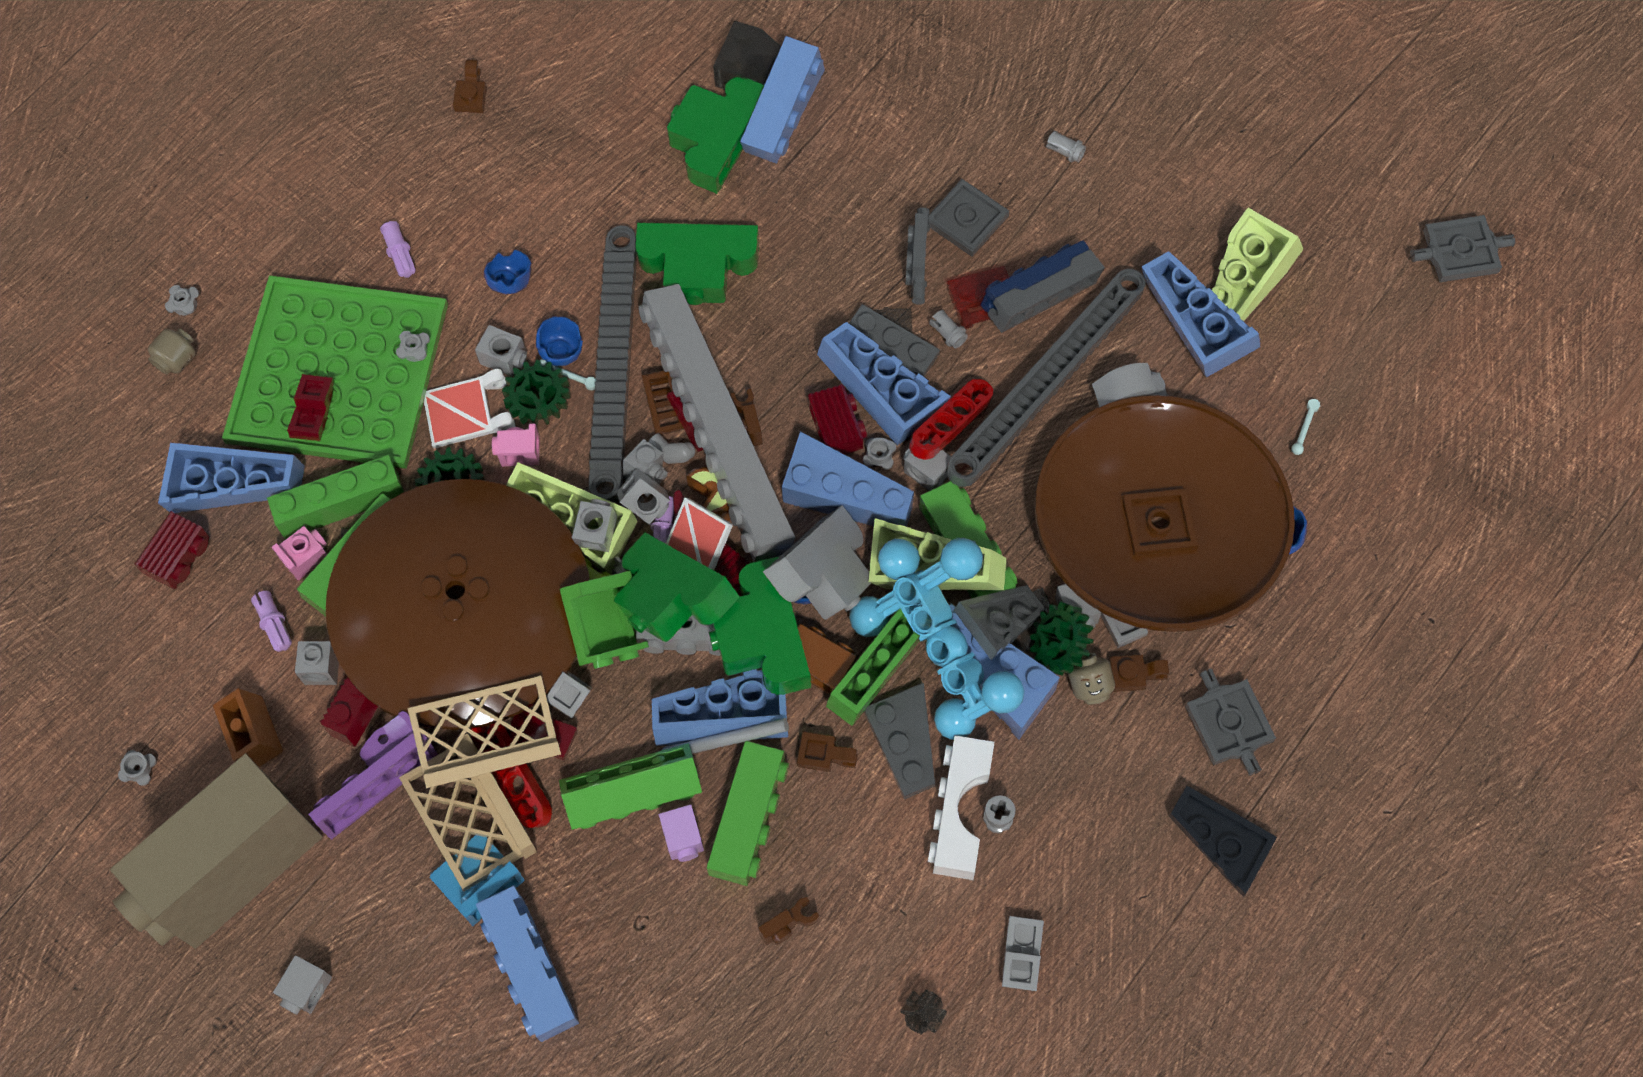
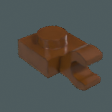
M466 60L465 81L456 80L453 100L455 112L484 113L487 86L485 82L480 81L481 69L478 68V60Z
M747 389V400L744 402L736 399L735 392L731 393L730 396L737 412L743 415L741 420L753 446L762 445V433L752 390Z
M1143 655L1110 657L1115 680L1113 692L1146 690V680L1168 679V660H1157L1144 664Z
M803 732L797 766L831 772L832 763L847 768H856L857 749L836 747L835 736Z
M807 897L801 898L791 909L784 910L758 927L759 935L766 946L772 942L778 945L787 940L793 934L791 930L795 928L796 924L811 926L819 920L817 912L809 917L801 914L802 908L810 904Z

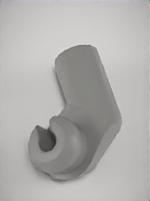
M660 433L655 434L649 440L650 444L663 452V461L668 464L684 463L695 455V448L689 442L669 444Z

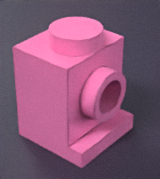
M529 424V430L511 427L507 430L497 431V437H492L493 455L498 456L502 467L516 466L517 462L526 466L539 465L540 436L536 424Z
M305 526L278 545L276 543L272 546L276 555L298 581L316 568L327 555L323 549L327 543L316 529L309 532Z

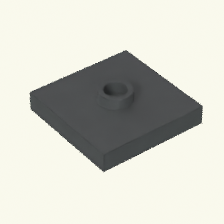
M961 179L929 214V225L932 230L973 257L1009 217V210Z

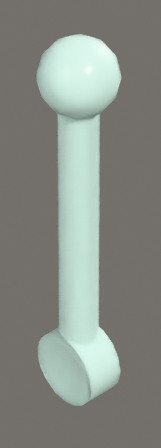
M540 360L541 366L545 367L546 361ZM562 369L563 376L585 384L588 390L595 389L596 379L594 377L584 378Z
M1310 399L1307 403L1308 412L1297 442L1291 447V451L1295 455H1300L1304 451L1302 444L1313 414L1320 407V402L1317 399Z

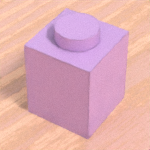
M692 805L659 814L672 860L678 859L680 862L689 861L698 857V852L704 851Z

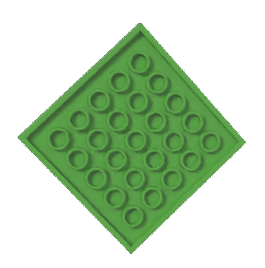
M269 275L222 436L225 444L362 463L390 455L395 467L407 469L448 307L447 300L445 298ZM403 331H410L411 334H420L422 332L428 334L430 342L426 344L427 356L425 359L412 362L406 358H398L396 349L400 347L401 340L399 335ZM416 344L410 345L411 348L416 346ZM302 374L332 377L334 380L330 408L320 441L290 438L287 431L296 407L294 396Z

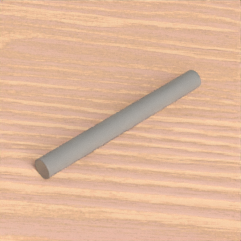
M783 718L666 746L662 750L689 743L691 753L694 754L789 731V724L787 719Z

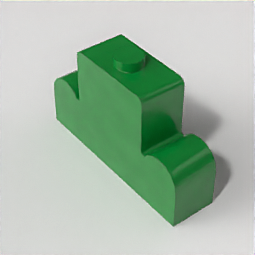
M735 77L729 80L725 86L726 97L693 85L688 90L681 104H677L674 107L671 121L667 126L669 144L672 148L686 153L687 176L691 183L718 194L743 151L740 141L765 85L745 77Z
M637 223L636 251L639 266L643 271L651 274L664 270L663 286L679 284L687 303L690 305L724 303L726 301L728 270H732L736 275L745 276L753 273L757 268L759 255L758 225Z
M645 532L623 556L622 566L626 571H631L632 579L614 597V602L628 618V623L639 633L647 631L663 642H668L692 615L700 624L711 625L717 622L740 596L725 576Z
M775 557L750 563L740 571L741 597L717 622L713 623L714 631L709 632L712 650L720 651L725 674L734 675L762 668L763 683L766 689L773 694L784 695L811 688V675L792 604L778 593L763 573L766 568L779 558Z

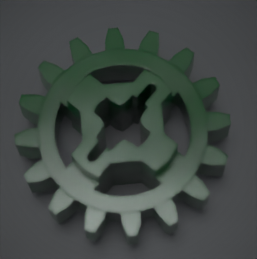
M536 360L532 367L529 366L527 361L523 362V370L520 371L514 367L512 369L515 375L514 378H505L508 386L502 388V393L505 397L503 399L505 407L509 409L512 418L519 416L520 422L523 425L528 419L532 421V424H536V427L538 421L542 419L548 425L550 424V416L553 415L557 419L560 418L559 408H568L567 401L565 400L571 398L570 390L568 389L570 387L568 379L563 376L562 369L554 370L551 362H548L545 367L541 366L540 360ZM533 387H536L537 392H539L540 399H537L536 394H534Z
M447 447L445 455H441L436 450L434 451L435 459L431 460L426 457L423 459L427 467L417 469L421 478L415 479V484L417 487L430 484L433 476L435 477L434 482L444 481V479H469V474L473 480H486L484 475L481 474L483 469L480 462L476 463L472 453L466 457L464 450L460 448L456 454H453L451 448Z
M1060 602L1059 606L1049 605V613L1043 611L1040 613L1041 623L1034 622L1033 624L1037 632L1030 635V639L1035 640V645L1030 648V652L1037 653L1034 660L1054 674L1063 676L1064 672L1071 674L1074 666H1083L1082 655H1090L1086 646L1093 643V639L1088 638V633L1093 630V626L1086 624L1090 617L1087 614H1083L1080 607Z

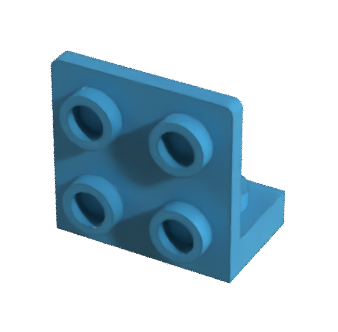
M475 835L469 840L466 851L483 855L488 838ZM492 844L489 857L503 858L504 856ZM453 854L452 857L456 863L458 855ZM464 857L460 872L465 880L478 873L481 860ZM446 861L430 875V879L472 926L482 919L476 907L477 903L512 886L517 888L525 881L521 873L510 861L505 866L502 864L497 866L485 880L466 891L462 890ZM487 862L486 867L490 866L493 863Z

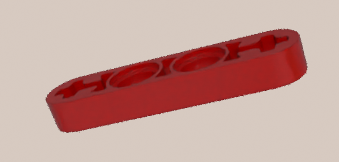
M972 379L915 430L909 444L911 453L923 460L935 457L988 407L993 396L992 386L982 379ZM979 393V395L973 401L971 399L972 395H977ZM953 407H962L967 410L968 414H959ZM944 423L950 427V431H942L935 424ZM930 436L932 438L931 443L923 445L929 439Z
M494 724L489 725L490 728L488 729L487 734L490 733ZM499 724L489 741L500 748L510 746L513 740L505 726ZM486 726L470 729L486 739L487 736L484 735L487 730ZM471 735L474 744L479 750L483 741ZM487 744L482 753L496 749ZM526 763L491 772L523 826L539 828L549 823L552 816V808ZM517 776H520L524 781V789L520 794H517L513 788V782ZM533 807L538 808V811L535 813V819L531 816L534 813Z

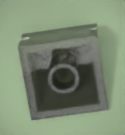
M734 21L713 66L715 87L725 90L728 81L735 77L745 80L748 78L765 85L781 46L763 29Z

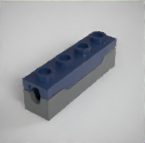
M1084 240L1074 245L1069 243L1063 246L1055 255L1041 257L1033 266L1026 270L1020 268L1008 279L1002 282L996 280L991 283L985 290L986 294L982 300L981 307L988 313V316L1000 332L1003 333L1096 284L1105 267L1092 250L1089 249Z

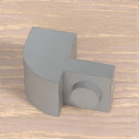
M1134 363L1116 368L1092 383L1099 407L1131 397L1168 396L1161 374L1150 371L1148 363Z

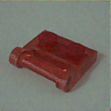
M1005 266L947 281V290L958 320L965 329L972 328L973 324L991 320L984 309L970 313L968 309L981 306L986 294L985 290L991 283L996 280L1002 282L1009 278Z

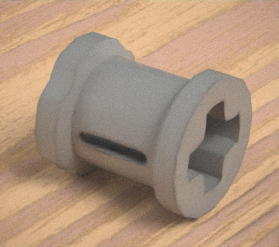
M1001 795L989 799L983 816L987 829L993 833H1002L1009 830L1015 816L1014 803L1011 799ZM998 809L1004 811L1000 820L994 818Z

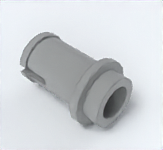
M1057 131L1052 132L1046 148L1068 157L1069 162H1080L1086 151V146L1083 145L1081 140L1076 142Z
M940 310L932 316L937 321L930 319L929 324L946 339L945 343L947 346H953L956 349L967 340L966 329L963 326L959 327L944 310Z

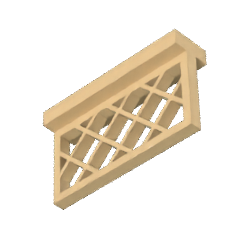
M541 676L407 708L426 788L561 755ZM536 684L539 699L531 710L516 701L515 698L522 687ZM516 689L512 697L503 693L505 691ZM498 694L509 701L499 718L481 708L489 695ZM483 697L479 705L469 701ZM465 702L476 709L466 726L448 716L456 703ZM512 703L529 713L519 730L502 720ZM450 705L445 714L435 709ZM539 705H541L543 716L535 712ZM431 710L442 717L432 735L419 728L416 713ZM479 711L496 721L486 739L469 729ZM532 716H535L545 722L548 737L534 740L522 732ZM445 719L463 729L453 747L435 737ZM499 724L516 733L515 738L508 747L500 748L489 741ZM466 732L483 741L476 755L466 756L456 750ZM421 733L429 737L425 746H423ZM520 736L528 740V742L516 744ZM432 740L450 750L443 763L428 766L425 752ZM487 744L496 749L482 753ZM453 752L462 757L460 759L448 761L452 756Z
M468 733L463 736L456 750L466 756L476 755L478 752ZM447 749L428 760V766L443 763L450 750ZM453 752L450 759L455 757L457 754ZM421 765L399 777L463 891L485 880L497 866L501 864L505 866L509 861L513 863L523 856L526 859L537 852L491 772L470 777L471 780L462 779L454 781L456 785L451 799L434 796L437 786L430 787L428 794L414 791L410 782L423 775ZM462 784L476 787L478 792L474 804L457 801ZM420 799H425V800H426V803H425V806H424V807H423V805H422ZM481 799H483L487 807L480 806ZM432 801L449 805L444 822L430 819L428 814ZM455 806L472 810L467 827L450 823ZM477 812L493 816L494 820L490 832L473 829ZM435 826L442 827L440 835ZM497 827L500 828L503 835L495 834ZM448 829L465 833L460 850L446 847L444 841ZM471 834L488 838L483 855L466 851ZM494 839L508 842L513 851L501 859L489 857ZM451 854L458 855L456 863ZM464 857L481 860L478 873L465 880L460 872ZM487 862L493 863L490 866L486 867Z

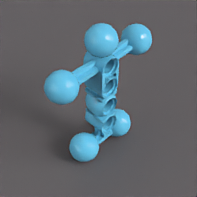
M967 538L953 539L942 549L939 562L924 571L915 572L919 567L920 561L917 548L912 542L905 539L889 540L879 551L878 563L880 569L887 577L897 580L893 591L880 599L873 596L862 597L858 604L850 609L849 620L851 627L857 634L864 637L878 636L889 622L890 615L901 609L913 631L920 635V642L927 639L926 651L928 657L935 665L942 667L937 673L938 675L941 674L943 687L950 694H962L965 699L964 701L959 698H951L945 700L937 708L934 721L937 730L943 737L954 740V736L967 737L975 728L976 719L991 710L999 714L1016 710L1024 698L1025 691L1022 682L1013 673L998 671L992 673L985 680L981 691L979 685L984 679L983 667L979 661L973 658L975 656L973 652L967 654L968 644L966 638L959 629L952 627L957 622L955 619H952L950 606L938 586L950 578L957 580L973 578L982 568L983 555L980 547L975 541Z

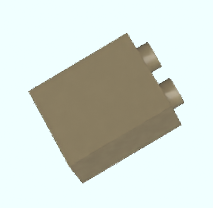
M245 753L109 869L126 888L112 902L132 926L139 932L145 929L161 946H164L174 936H177L196 949L321 840L323 836Z

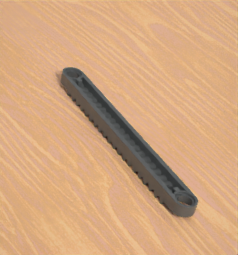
M622 225L612 228L606 237L603 263L604 273H602L601 316H599L598 359L596 360L597 371L595 373L594 415L592 416L591 459L589 460L590 493L613 503L618 501L617 491L623 485V460L625 455L637 264L636 235L631 228ZM619 237H626L630 240L629 244L622 248L616 247L614 242ZM608 481L614 484V489L609 494L604 495L597 492V487L602 482Z
M1135 269L1120 271L952 455L949 460L947 475L953 484L960 487L971 486L985 471H988L991 464L997 461L999 455L1005 452L1007 446L1012 444L1023 428L1025 429L1029 422L1033 421L1036 414L1042 411L1045 404L1049 403L1051 397L1055 396L1059 388L1064 386L1066 380L1072 377L1080 365L1085 363L1087 357L1093 354L1095 348L1100 346L1102 340L1107 338L1110 331H1113L1116 325L1122 321L1123 317L1127 316L1130 309L1141 298L1146 285V280L1139 271ZM1127 280L1132 281L1137 285V289L1132 291L1126 290L1122 287L1121 283ZM960 463H966L973 471L969 475H961L955 470V466Z

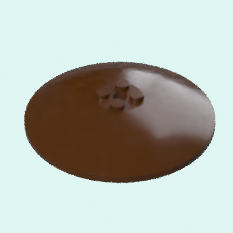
M1159 395L1125 398L1103 405L1082 416L1058 438L1050 449L1043 463L1035 494V518L1039 538L1046 556L1064 583L1077 596L1103 614L1120 622L1154 631L1180 632L1204 629L1224 623L1245 612L1257 603L1273 586L1284 568L1293 542L1295 522L1292 496L1287 480L1272 453L1258 437L1234 418L1206 404L1184 398ZM1161 517L1166 520L1168 527L1164 529L1156 528L1152 524L1151 519Z
M455 479L434 482L419 486L389 500L371 513L351 534L341 549L329 579L326 595L327 630L336 658L350 681L369 701L395 717L402 711L409 715L407 708L538 676L542 677L547 695L562 672L567 673L577 658L560 588L589 581V572L581 549L573 541L570 530L547 506L530 495L503 484L484 480ZM461 585L465 588V593L459 599H451L447 596V591L450 587ZM536 684L522 687L515 700L528 708L532 707L539 699ZM516 689L505 691L503 693L512 697ZM498 694L488 696L481 708L499 718L509 701ZM483 697L469 701L479 705ZM460 702L454 705L448 716L466 726L476 709L465 702ZM512 703L502 720L504 721L518 715L525 710ZM450 705L435 709L445 714ZM431 710L416 713L418 725L428 728H436L442 719L441 716ZM479 711L469 729L488 726L496 723V721ZM446 719L440 729L446 730L461 729Z

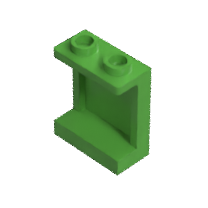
M631 571L560 588L579 666L593 663L594 669L614 664L612 657L619 656L620 662L639 657L637 650L649 647L647 641L636 642L633 627L628 623V618L614 602V597L622 590V586H625L632 579Z

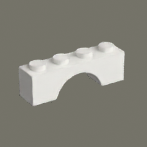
M954 736L953 746L946 745L943 765L950 766L948 778L941 777L938 797L945 798L943 810L936 809L933 826L934 830L940 831L938 843L931 842L928 857V862L934 863L933 874L969 880L974 879L980 839L972 835L963 826L958 815V803L971 788L988 783L994 742Z

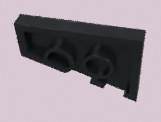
M1186 786L1169 817L1244 898L1277 837L1191 787Z

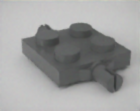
M924 207L917 209L915 225H909L906 285H912V303L917 305L925 303V287H927V281L924 280L926 238L927 232L930 230V210Z
M1485 215L1426 224L1423 229L1427 248L1411 249L1410 257L1412 262L1430 259L1435 267L1439 282L1497 274L1502 268L1498 256V248L1514 247L1515 238H1513V234L1495 236L1489 229Z
M1213 669L1203 671L1200 676L1208 691L1202 697L1187 702L1185 708L1213 766L1229 759L1241 758L1249 776L1260 772L1262 768H1260L1254 752L1262 746L1273 743L1276 737L1248 680L1246 679L1233 685L1220 686Z

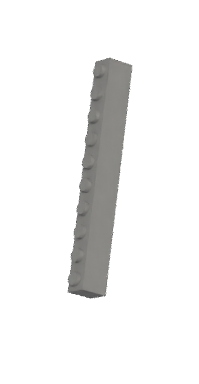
M676 284L645 291L642 305L639 306L641 320L643 323L648 324L652 345L655 348L658 347L661 353L662 367L665 372H669L672 378L673 392L676 397L680 396L682 400L685 419L687 422H692L695 429L694 437L696 444L699 448L703 447L706 454L707 468L710 473L715 474L721 499H726L728 503L730 520L740 530L744 551L750 553L753 562L781 556L793 545L794 533L680 285Z

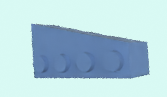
M788 36L785 37L740 141L744 152L776 164L780 156L786 154L789 139L797 128L800 117L825 71L818 47Z
M1169 251L1142 266L1146 284L1205 377L1214 374L1260 348L1259 333L1241 320L1240 316L1232 308L1229 309L1210 288H1206Z
M845 322L822 339L817 355L898 446L913 435L915 430L941 408L951 396L943 390L940 392L928 384L929 380L919 373L915 375L902 365L903 362L894 355L892 357L878 348L879 345Z
M802 432L799 433L782 485L784 503L825 514H830L843 505L855 522L874 526L876 518L907 527L913 508L914 491Z
M170 443L158 504L169 512L179 513L267 501V497L301 486L305 466L294 455Z
M951 603L949 606L952 611V619H955L957 622L952 627L962 632L968 644L967 654L973 652L975 655L973 658L979 661L983 667L984 679L979 685L981 691L985 680L992 673L998 671H1008L1015 674L1023 684L1025 691L1023 702L1016 710L1001 714L994 712L1000 719H1003L1011 728V732L1019 740L1056 691L1060 677L1012 644H1009L991 660L970 631L964 626L954 611L956 606Z
M757 669L743 672L742 676L725 681L724 678L711 681V685L698 689L691 687L652 699V729L656 746L679 744L783 718L787 719L786 694L776 695L769 692L763 683L762 670L757 671ZM788 731L757 739L788 737Z
M515 886L477 903L476 907L483 920V923L480 924L488 943L493 942L498 952L494 954L495 961L502 974L507 972L512 983L507 986L515 1005L521 1003L526 1015L521 1017V1020L529 1037L535 1034L538 1040L543 1042L579 1024L527 905Z

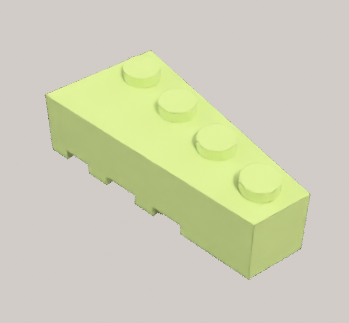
M517 462L506 486L520 490L547 506L560 518L572 535L581 501L591 503L592 499H599L610 503V506L613 507L617 514V520L609 552L582 547L580 549L583 556L601 571L612 575V569L615 568L614 565L616 564L614 558L617 556L620 558L636 526L637 519L633 512ZM595 518L591 520L588 529H598L602 525L603 519Z
M875 518L868 582L884 589H893L897 580L887 577L880 569L878 563L879 551L889 540L905 539L912 542L917 548L920 557L919 567L915 571L917 572L920 570L924 571L939 562L942 549L951 539ZM980 547L983 555L982 568L973 578L968 580L950 578L938 586L940 590H1004L1007 558L991 549Z

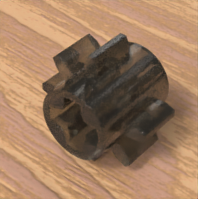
M925 989L920 995L912 991L901 1009V1013L906 1015V1026L912 1031L920 1033V1035L928 1031V1029L936 1033L947 1014V1011L942 1009V998L928 991V989Z

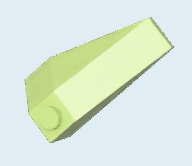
M1250 208L1246 209L1229 234L1228 246L1224 258L1221 259L1220 271L1215 287L1212 288L1218 299L1229 309L1232 308L1243 321L1284 277L1303 251V246L1297 235Z

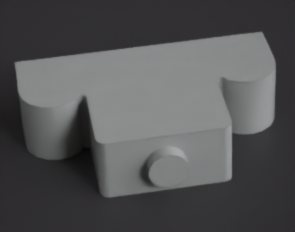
M843 505L819 520L763 571L785 600L795 602L806 595L825 620L843 609L849 611L855 607L861 600L859 595L871 584V582H868L869 571L854 552L863 544L862 532Z

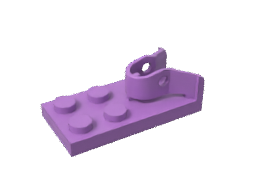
M400 712L399 715L386 725L377 729L363 745L360 757L368 768L359 775L354 774L348 777L342 783V788L332 796L328 795L320 799L314 805V810L308 814L331 840L401 786L402 782L399 777L421 765L410 717L406 712ZM421 733L423 746H425L428 738ZM381 735H387V736L381 738L380 741H378V739H379V737H380ZM430 743L425 752L427 761L438 755Z

